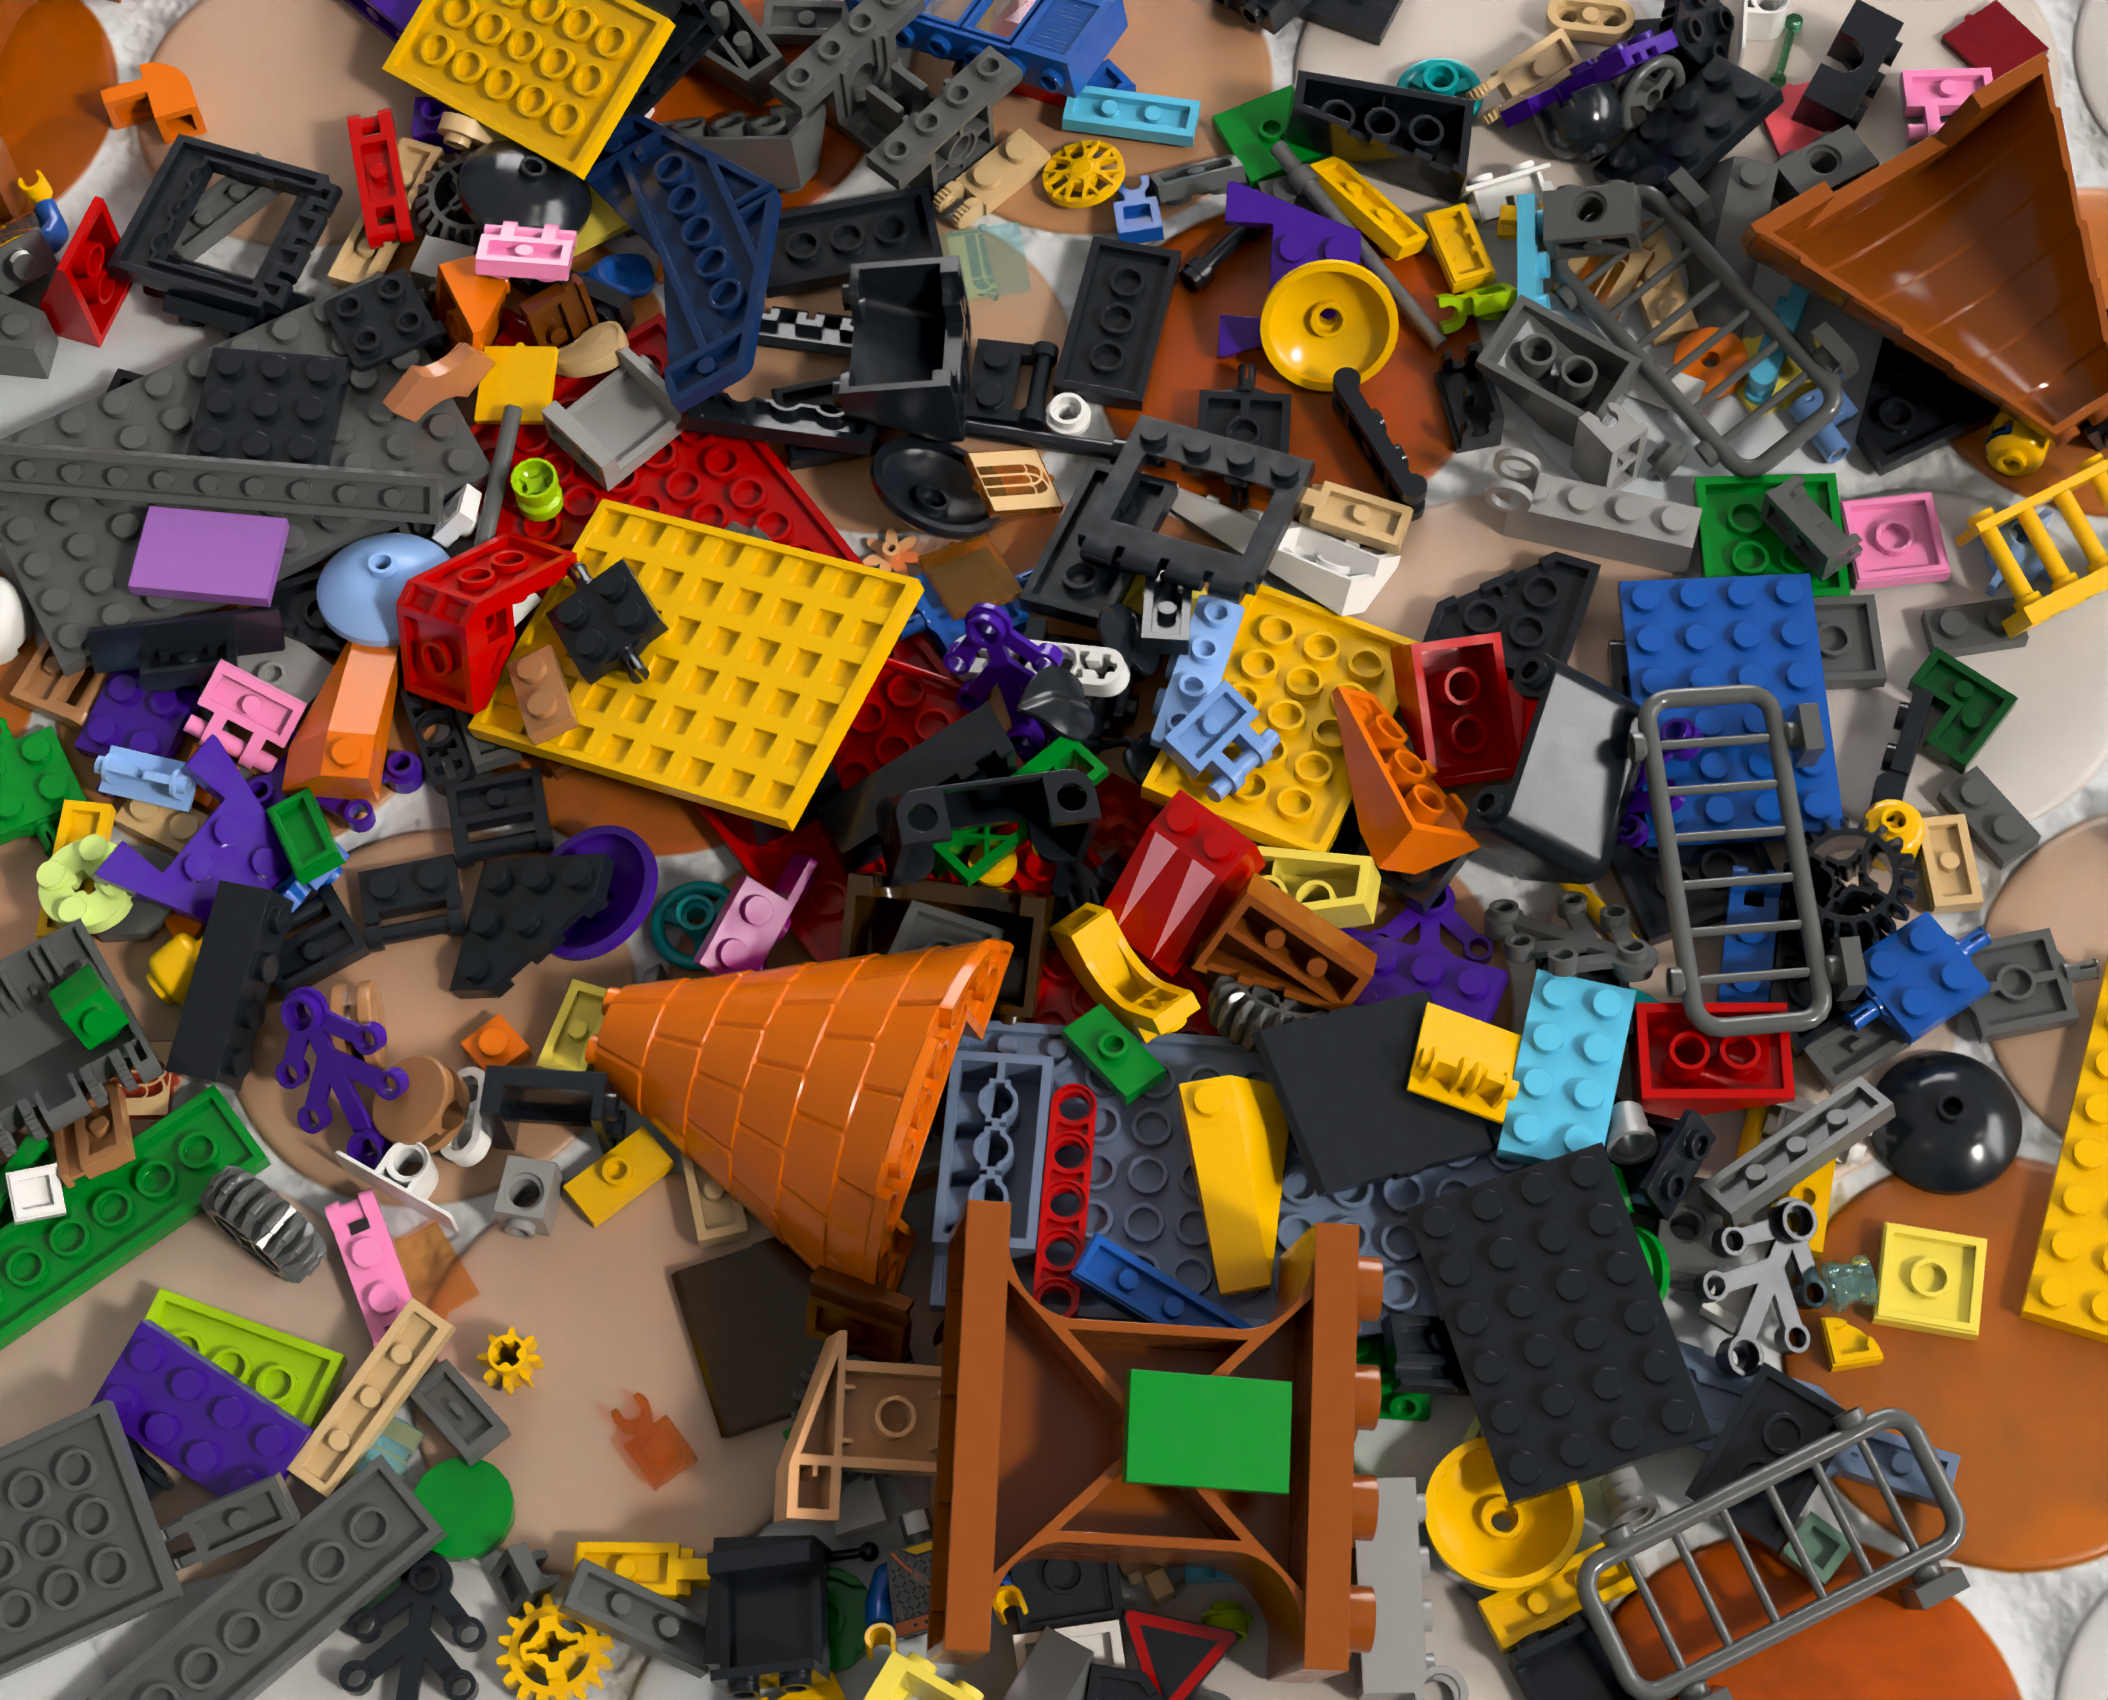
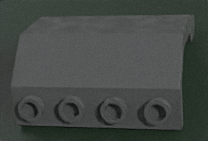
M81 918L0 960V1148L7 1158L18 1153L16 1142L11 1134L26 1127L30 1136L34 1137L38 1142L48 1137L40 1120L44 1117L51 1131L55 1133L92 1113L93 1109L86 1097L87 1093H90L99 1109L109 1104L108 1094L103 1085L113 1079L118 1078L122 1087L131 1092L139 1088L131 1072L132 1069L135 1068L144 1084L165 1074L131 1006ZM88 963L115 994L130 1019V1022L123 1026L121 1032L113 1040L99 1044L91 1051L85 1047L60 1017L48 992Z

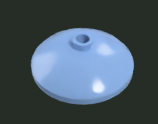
M383 533L355 541L335 554L320 574L316 596L321 616L336 634L353 643L370 647L399 646L396 602L407 580L451 558L434 542L412 534Z

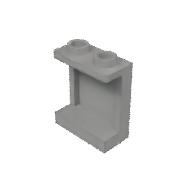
M627 346L619 351L622 362L620 367L565 410L555 400L541 411L548 436L608 492L687 429L688 410L681 414L676 410L666 391L665 381L659 376V372L653 362L643 354L638 357Z

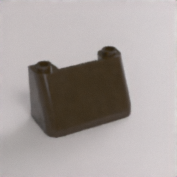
M859 871L848 874L839 959L874 953L888 954L911 901H919L1005 929V941L1010 942L1014 949L992 1013H995L994 1021L1014 1025L1016 1022L1024 1023L1025 1018L1035 1017L1050 934L1049 928H1051L1055 895L972 884L967 888L961 882L926 878L916 884L889 887L887 873Z

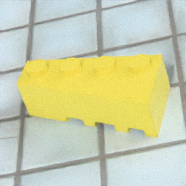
M1257 846L1266 863L1258 875L1337 928L1374 924L1381 876L1371 856Z

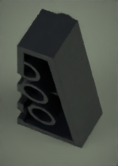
M1298 70L1290 98L1285 137L1456 204L1467 175L1475 100Z

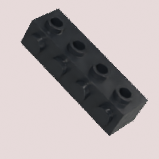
M219 881L165 1071L189 1081L208 1085L214 1084L217 1087L241 1091L243 1080L251 1068V1052L257 1031L265 1019V1003L270 985L278 973V957L284 936L292 924L294 901L269 889Z

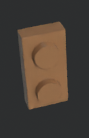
M547 645L507 663L527 735L535 746L579 727L558 655L551 645Z

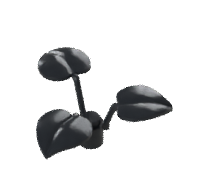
M1123 603L1107 606L1101 611L1097 619V633L1104 647L1117 650L1122 655L1129 671L1132 666L1143 676L1152 675L1161 664L1162 654L1140 652L1142 615ZM1048 666L1038 672L1024 689L1017 706V712L1037 719L1051 729L1047 736L1049 745L1061 736L1071 741L1080 742L1094 756L1103 750L1117 747L1128 748L1123 752L1122 760L1129 775L1141 787L1161 748L1150 744L1152 733H1143L1138 737L1137 741L1131 736L1101 741L1104 724L1094 710L1106 697L1094 696L1090 702L1084 700L1085 694L1080 680L1069 670L1061 666Z

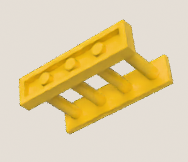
M2102 453L2077 465L2078 474L1995 514L1992 507H1989L1966 520L1969 529L1954 539L1957 546L1960 547L1980 537L2017 601L2013 604L2017 612L2001 622L2010 639L2108 590V555L2072 494V491L2091 483L2108 513V459L2105 460ZM2053 500L2090 564L2086 567L2089 575L2079 579L2076 572L2070 573L2035 509ZM2018 519L2053 581V584L2050 585L2053 593L2042 597L2039 590L2033 591L2001 535L1999 527Z

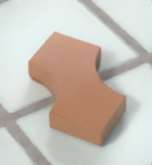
M459 342L446 356L434 363L425 366L411 365L383 399L382 403L393 413L416 423L429 409L448 398L459 396L468 398L496 362L485 352L465 342Z

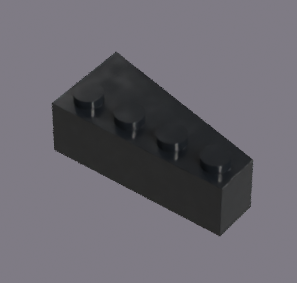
M986 702L846 790L828 797L823 804L816 807L819 827L845 875L883 858L876 822V808L879 801L886 795L906 790L1010 777L1017 771L1015 747L989 703Z

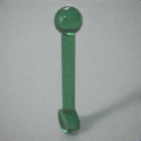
M1796 13L1789 14L1786 17L1784 24L1787 30L1776 71L1769 77V83L1778 88H1782L1786 83L1784 72L1795 33L1801 30L1803 18Z

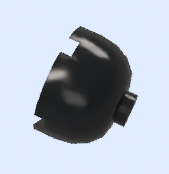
M1610 81L1595 83L1571 93V99L1560 105L1558 101H1555L1532 117L1537 134L1548 151L1556 157L1566 160L1582 157L1585 164L1597 161L1610 153L1607 145L1619 136L1623 127L1624 115L1620 96L1613 82L1611 83Z

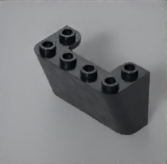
M1062 769L894 792L881 799L876 808V822L889 887L911 885L925 880L930 875L935 863L933 844L952 841V831L1026 821L1030 845L1033 852L1041 860L1051 864L1083 861L1102 818L1096 789L1092 780L1085 773L1075 769Z

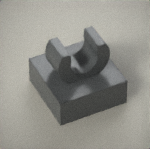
M525 1542L506 1548L490 1572L512 1617L526 1614L523 1603L528 1601L535 1607L544 1594L551 1593L561 1579L558 1573L549 1577L542 1576L538 1567L543 1565L549 1555L546 1550H535L530 1553Z

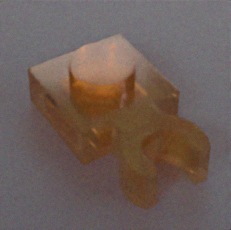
M637 1392L633 1397L641 1411L635 1419H625L617 1408L611 1411V1415L616 1427L622 1433L635 1436L625 1443L624 1447L656 1491L698 1461V1459L667 1415L653 1423V1411L648 1399L643 1394Z

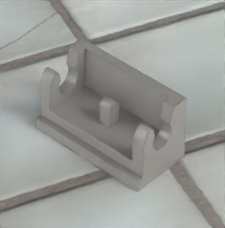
M1609 402L1607 404V411L1610 416L1617 420L1615 425H1603L1600 419L1589 411L1578 418L1570 468L1585 483L1621 490L1639 477L1649 428L1643 422L1638 424L1620 405Z

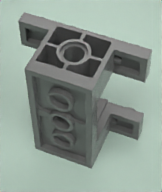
M863 0L770 81V93L802 118L819 103H825V123L867 154L868 168L899 191L906 185H909L911 188L928 185L933 203L934 196L950 181H956V178L995 148L992 108L1023 80L1022 69L989 45L952 79L947 77L943 81L944 86L940 89L941 94L936 97L929 92L928 85L901 66L897 58L895 36L925 10V0Z

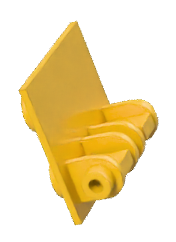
M1427 1002L1406 1090L1502 1124L1508 1100L1513 1101L1519 1089V1082L1512 1079L1522 1036Z

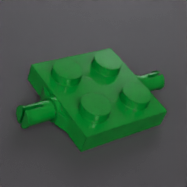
M0 717V730L2 732L0 734V845L20 837L37 835L45 855L52 857L53 849L49 840H52L55 845L57 836L55 827L59 826L64 799L86 801V798L52 726L14 739L7 720Z

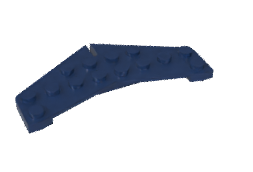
M634 114L627 116L618 122L584 180L661 259L663 264L669 365L664 368L665 388L672 405L681 414L740 381L753 368L783 199L772 182L643 115Z

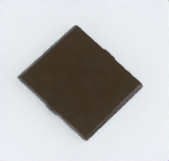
M776 1237L764 1239L753 1243L752 1247L678 1270L671 1275L721 1438L734 1437L791 1418L792 1411L800 1409L801 1406L800 1403L793 1400L794 1390H807L808 1388L800 1380V1375L804 1370L814 1372L813 1358L816 1355H820L825 1341L805 1334L808 1296L812 1291L813 1285L810 1283V1276L814 1271L786 1244H782ZM910 1348L908 1352V1357L904 1361V1364L910 1360H913ZM847 1350L846 1357L851 1356L850 1350Z

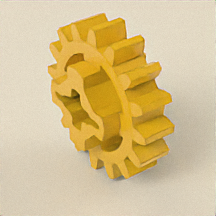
M549 1594L543 1595V1607L537 1610L528 1601L523 1603L527 1616L522 1621L509 1616L507 1622L514 1631L512 1636L504 1635L498 1637L500 1646L508 1651V1654L496 1658L497 1665L501 1670L510 1671L502 1679L507 1688L511 1690L521 1686L516 1696L518 1700H532L534 1696L536 1700H569L575 1696L578 1700H588L585 1690L589 1686L602 1690L605 1685L598 1676L599 1670H612L614 1665L610 1658L603 1655V1652L615 1648L611 1636H599L602 1632L558 1612L560 1605H555ZM562 1620L580 1626L587 1634L582 1635L581 1632L570 1633L564 1628ZM540 1626L533 1638L526 1642L529 1635ZM561 1644L564 1650L559 1652V1660L550 1662L548 1656L552 1655V1646ZM581 1664H586L582 1672L572 1680V1676ZM529 1671L531 1674L542 1673L546 1676L549 1686L532 1681L524 1672Z

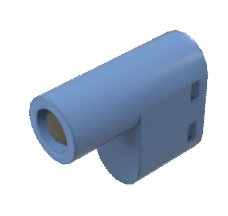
M1816 388L1797 398L1790 405L1789 412L1798 424L1822 405L1824 400L1822 392L1819 388ZM1843 390V401L1838 415L1830 424L1810 439L1829 464L1841 460L1851 449V446L1837 428L1852 420L1857 414L1858 409Z

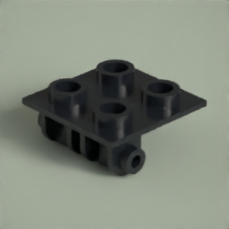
M1665 0L1659 24L1661 29L1659 34L1672 29L1679 46L1664 54L1676 58V55L1686 53L1700 69L1707 65L1716 55L1728 60L1731 33L1734 29V16L1729 8L1724 6L1719 0Z

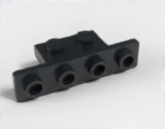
M171 254L166 262L180 265L182 263L223 275L225 279L251 285L254 279ZM147 286L143 287L144 294L164 300L162 311L178 316L179 323L193 327H204L205 324L219 328L218 333L228 338L237 336L315 301L314 296L293 290L280 315L265 312L263 318L260 319Z
M277 605L91 627L87 630L93 671L95 673H106L140 668L143 691L157 690L160 692H170L179 689L181 686L207 685L220 659L239 668L238 656L277 652L285 649L281 613Z

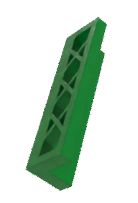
M1060 736L1011 776L1075 769L1078 761L1089 771L1086 775L1095 786L1107 776L1108 768L1080 742L1071 741ZM1018 822V830L1012 835L994 834L1006 824L952 831V841L933 844L935 863L931 874L938 879L949 870L964 886L969 888L1029 839L1026 823ZM976 846H983V858L971 868H968L961 862ZM990 846L996 847L991 852H989Z

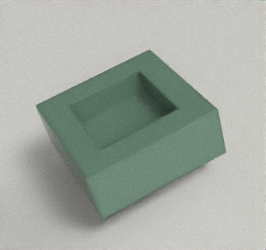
M1810 1511L1796 1532L1823 1587H1825L1849 1554L1851 1548L1844 1534ZM1788 1541L1778 1558L1807 1578Z

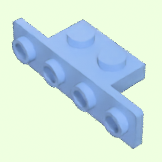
M1207 595L1199 596L1190 621L1188 655H1170L1164 677L1170 680L1168 688L1159 687L1152 715L1158 717L1150 738L1152 746L1160 748L1158 745L1163 738L1221 683L1244 615L1245 608L1242 605Z

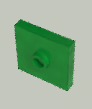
M1292 85L1212 116V126L1229 154H1234L1244 165L1246 184L1250 188L1257 189L1258 182L1288 175L1269 152L1271 147L1281 140L1288 145L1302 164L1308 163L1310 165L1331 157L1330 154L1285 137L1290 98L1293 91Z

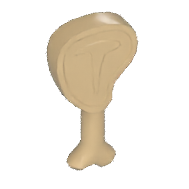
M614 321L599 323L586 330L572 343L558 348L556 374L570 378H581L601 374L620 366L622 362L619 351L625 346L629 348L627 336L621 325Z

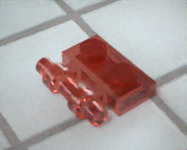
M1111 773L1095 786L1102 818L1092 841L1104 846L1113 838L1121 842L1118 854L1122 860L1128 862L1146 829L1161 812V809L1151 805V801L1140 797L1141 787L1115 773Z

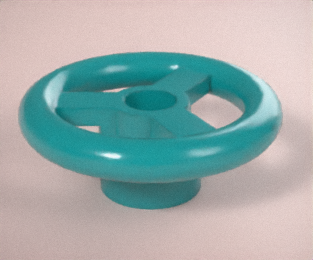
M1436 57L1421 60L1408 67L1400 76L1396 87L1409 89L1411 86L1420 91L1456 97L1467 93L1481 82L1474 71L1465 64L1449 58ZM1483 98L1474 103L1473 119L1482 106Z
M691 881L681 884L666 893L656 905L650 925L652 941L660 955L669 963L682 969L706 970L693 962L695 956L681 953L669 943L665 933V923L679 927L693 939L696 955L731 890L711 881ZM706 896L714 897L718 901L713 904ZM679 902L677 908L674 909L673 907ZM697 918H703V919H705V921H704L702 924H699V925H692V924H691V922H692L694 919H697Z

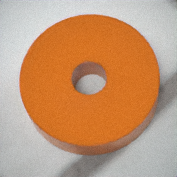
M1700 328L1686 335L1675 349L1673 366L1720 328ZM1730 332L1681 371V373L1706 381V386L1700 396L1701 399L1748 361L1746 347L1737 335ZM1708 360H1715L1718 362V364L1714 367H1706L1703 365V363ZM1747 374L1714 400L1726 398L1736 392L1744 383Z

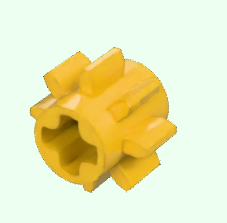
M514 1327L509 1328L507 1335L497 1338L489 1334L487 1336L490 1342L488 1352L477 1355L480 1365L490 1368L483 1376L488 1387L494 1386L500 1381L508 1396L512 1395L515 1387H520L524 1384L527 1387L533 1388L534 1384L531 1377L534 1369L544 1368L545 1365L541 1356L531 1354L538 1347L535 1337L531 1335L522 1341ZM508 1356L514 1360L519 1359L518 1363L514 1366L507 1362L503 1363V1360Z

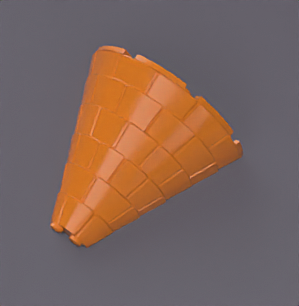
M991 938L947 947L933 946L885 955L874 953L822 963L807 962L761 971L749 969L698 979H691L689 977L631 984L621 989L611 986L607 990L602 1003L601 1011L605 1017L600 1032L591 1036L585 1051V1062L593 1064L595 1072L607 1073L613 1091H619L620 1099L639 1116L646 1117L689 1161L693 1160L735 1202H740L782 1244H786L813 1271L819 1265L898 1293L917 1236V1232L900 1218L961 1036L963 1034L964 1036L983 1041L1014 946L1010 942Z

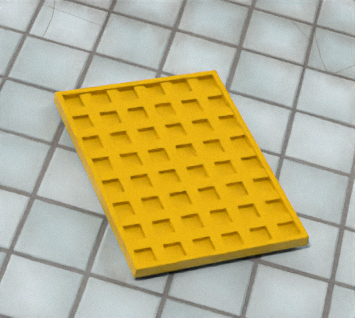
M602 498L573 547L572 552L577 553V563H584L593 579L623 558L636 574L669 628L668 631L652 641L643 653L639 655L650 672L648 679L645 680L637 671L643 682L634 684L630 681L624 667L609 672L592 685L582 677L545 614L577 591L569 576H566L547 591L507 659L488 707L476 713L467 728L475 738L793 831L923 594L924 588L917 578ZM547 645H551L558 655L579 727L535 746L527 735L507 663Z

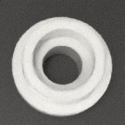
M1074 393L1057 395L1048 404L1045 411L1047 413L1046 425L1053 433L1078 436L1086 431L1091 422V411L1088 404ZM1071 415L1075 417L1071 420L1061 419L1063 416Z

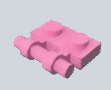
M1991 67L1902 70L1899 85L1904 117H1922L1923 122L1906 125V141H1922L1939 131L1945 124L1940 122V116H1952L1973 92L1993 81Z
M503 221V225L485 224L484 234H481L475 258L476 274L490 275L498 279L518 277L537 279L542 282L568 281L573 261V249H576L577 231L560 230L559 225L544 224V228L519 227L518 222Z
M220 659L197 704L214 712L210 722L191 714L183 731L199 738L198 744L200 745L211 734H214L220 740L227 753L239 759L237 764L249 770L253 766L269 774L273 770L278 758L261 750L266 739L284 748L307 703ZM230 720L253 732L249 742L223 730L226 721Z

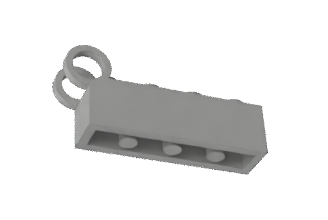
M1505 448L1496 453L1493 468L1500 476L1508 480L1500 479L1490 482L1487 485L1484 497L1491 507L1506 513L1503 536L1681 576L1687 575L1702 508L1540 473V460L1534 454L1522 449ZM1503 461H1521L1531 469L1525 471L1515 470L1505 465ZM1500 491L1511 492L1509 501L1503 500L1495 493Z
M1416 1477L1376 1478L1379 1493L1376 1533L1372 1541L1355 1540L1351 1555V1585L1372 1586L1376 1599V1629L1372 1650L1370 1653H1354L1357 1700H1424L1423 1686L1429 1682H1438L1446 1686L1453 1700H1468V1686L1463 1676L1449 1666L1436 1665L1434 1654L1426 1653L1425 1632H1431L1433 1626L1431 1600L1423 1599L1421 1578H1428L1430 1570L1428 1547L1420 1546L1418 1525H1425L1427 1514L1425 1494L1416 1492Z

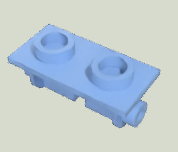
M111 745L109 753L106 756L99 755L94 764V773L101 775L102 778L99 792L190 813L198 785L181 770L186 762Z

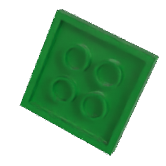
M1836 473L1800 474L1806 480L1802 485L1806 489V494L1843 531ZM1797 474L1761 475L1752 478L1740 476L1695 477L1693 483L1695 507L1702 508L1697 530L1702 578L1810 573L1813 597L1850 595L1847 565L1820 582L1759 517L1765 493Z

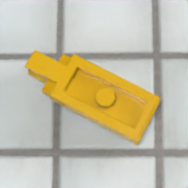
M575 1542L573 1573L576 1565L584 1558L670 1600L692 1598V1588L710 1587V1576L707 1574V1559L695 1558L694 1548H684L680 1543Z

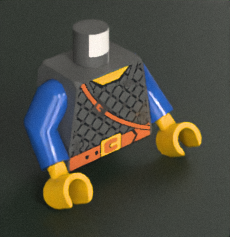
M35 170L39 180L33 186H27L21 177L18 180V186L28 201L35 205L34 209L0 226V293L4 295H9L56 269L59 265L57 253L62 250L69 238V230L55 200L50 199L53 189L40 170Z
M928 1508L915 1510L898 1517L906 1546L887 1551L886 1562L874 1569L864 1603L867 1629L864 1635V1642L868 1660H873L872 1651L878 1645H888L891 1647V1653L893 1650L898 1653V1642L927 1634L933 1523ZM1008 1574L1001 1581L992 1605V1614L995 1612L1001 1625L1007 1624L1003 1612L1009 1606L1017 1605L1021 1607L1024 1615L1028 1613L1022 1592L1012 1584Z

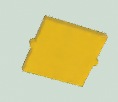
M522 342L517 343L516 346H484V352L496 363L479 383L474 421L477 424H501L504 408L506 405L511 404L523 409L520 425H545L541 411L552 403L559 353L557 347L525 346Z

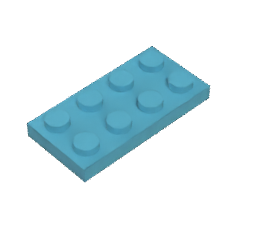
M1537 969L1513 1080L1519 1082V1089L1513 1101L1508 1100L1496 1157L1535 1165L1603 1142L1605 1147L1636 990L1572 976L1559 977L1552 975L1549 971Z

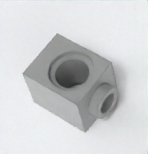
M514 1155L507 1156L493 1209L500 1227L507 1234L522 1239H532L535 1234L551 1235L564 1184L563 1176L556 1162ZM535 1193L539 1195L538 1200L529 1207L516 1206L518 1200L526 1194Z

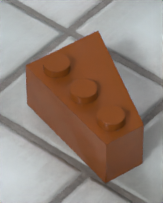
M1253 872L1198 947L1191 969L1207 973V970L1237 978V983L1251 987L1254 983L1284 992V997L1327 1010H1335L1351 1006L1374 975L1378 954Z

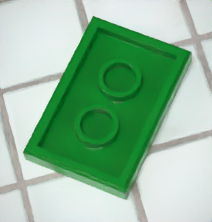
M1137 1369L1126 1371L1122 1484L1273 1495L1289 1494L1292 1382Z

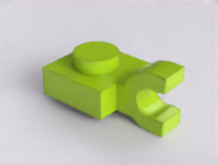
M1505 281L1462 291L1463 294L1456 296L1452 294L1435 295V304L1438 307H1454V315L1451 319L1438 322L1439 330L1443 334L1455 332L1465 324L1467 315L1472 314L1476 317L1480 316L1481 320H1495L1505 317L1507 310L1511 309L1517 300V289Z

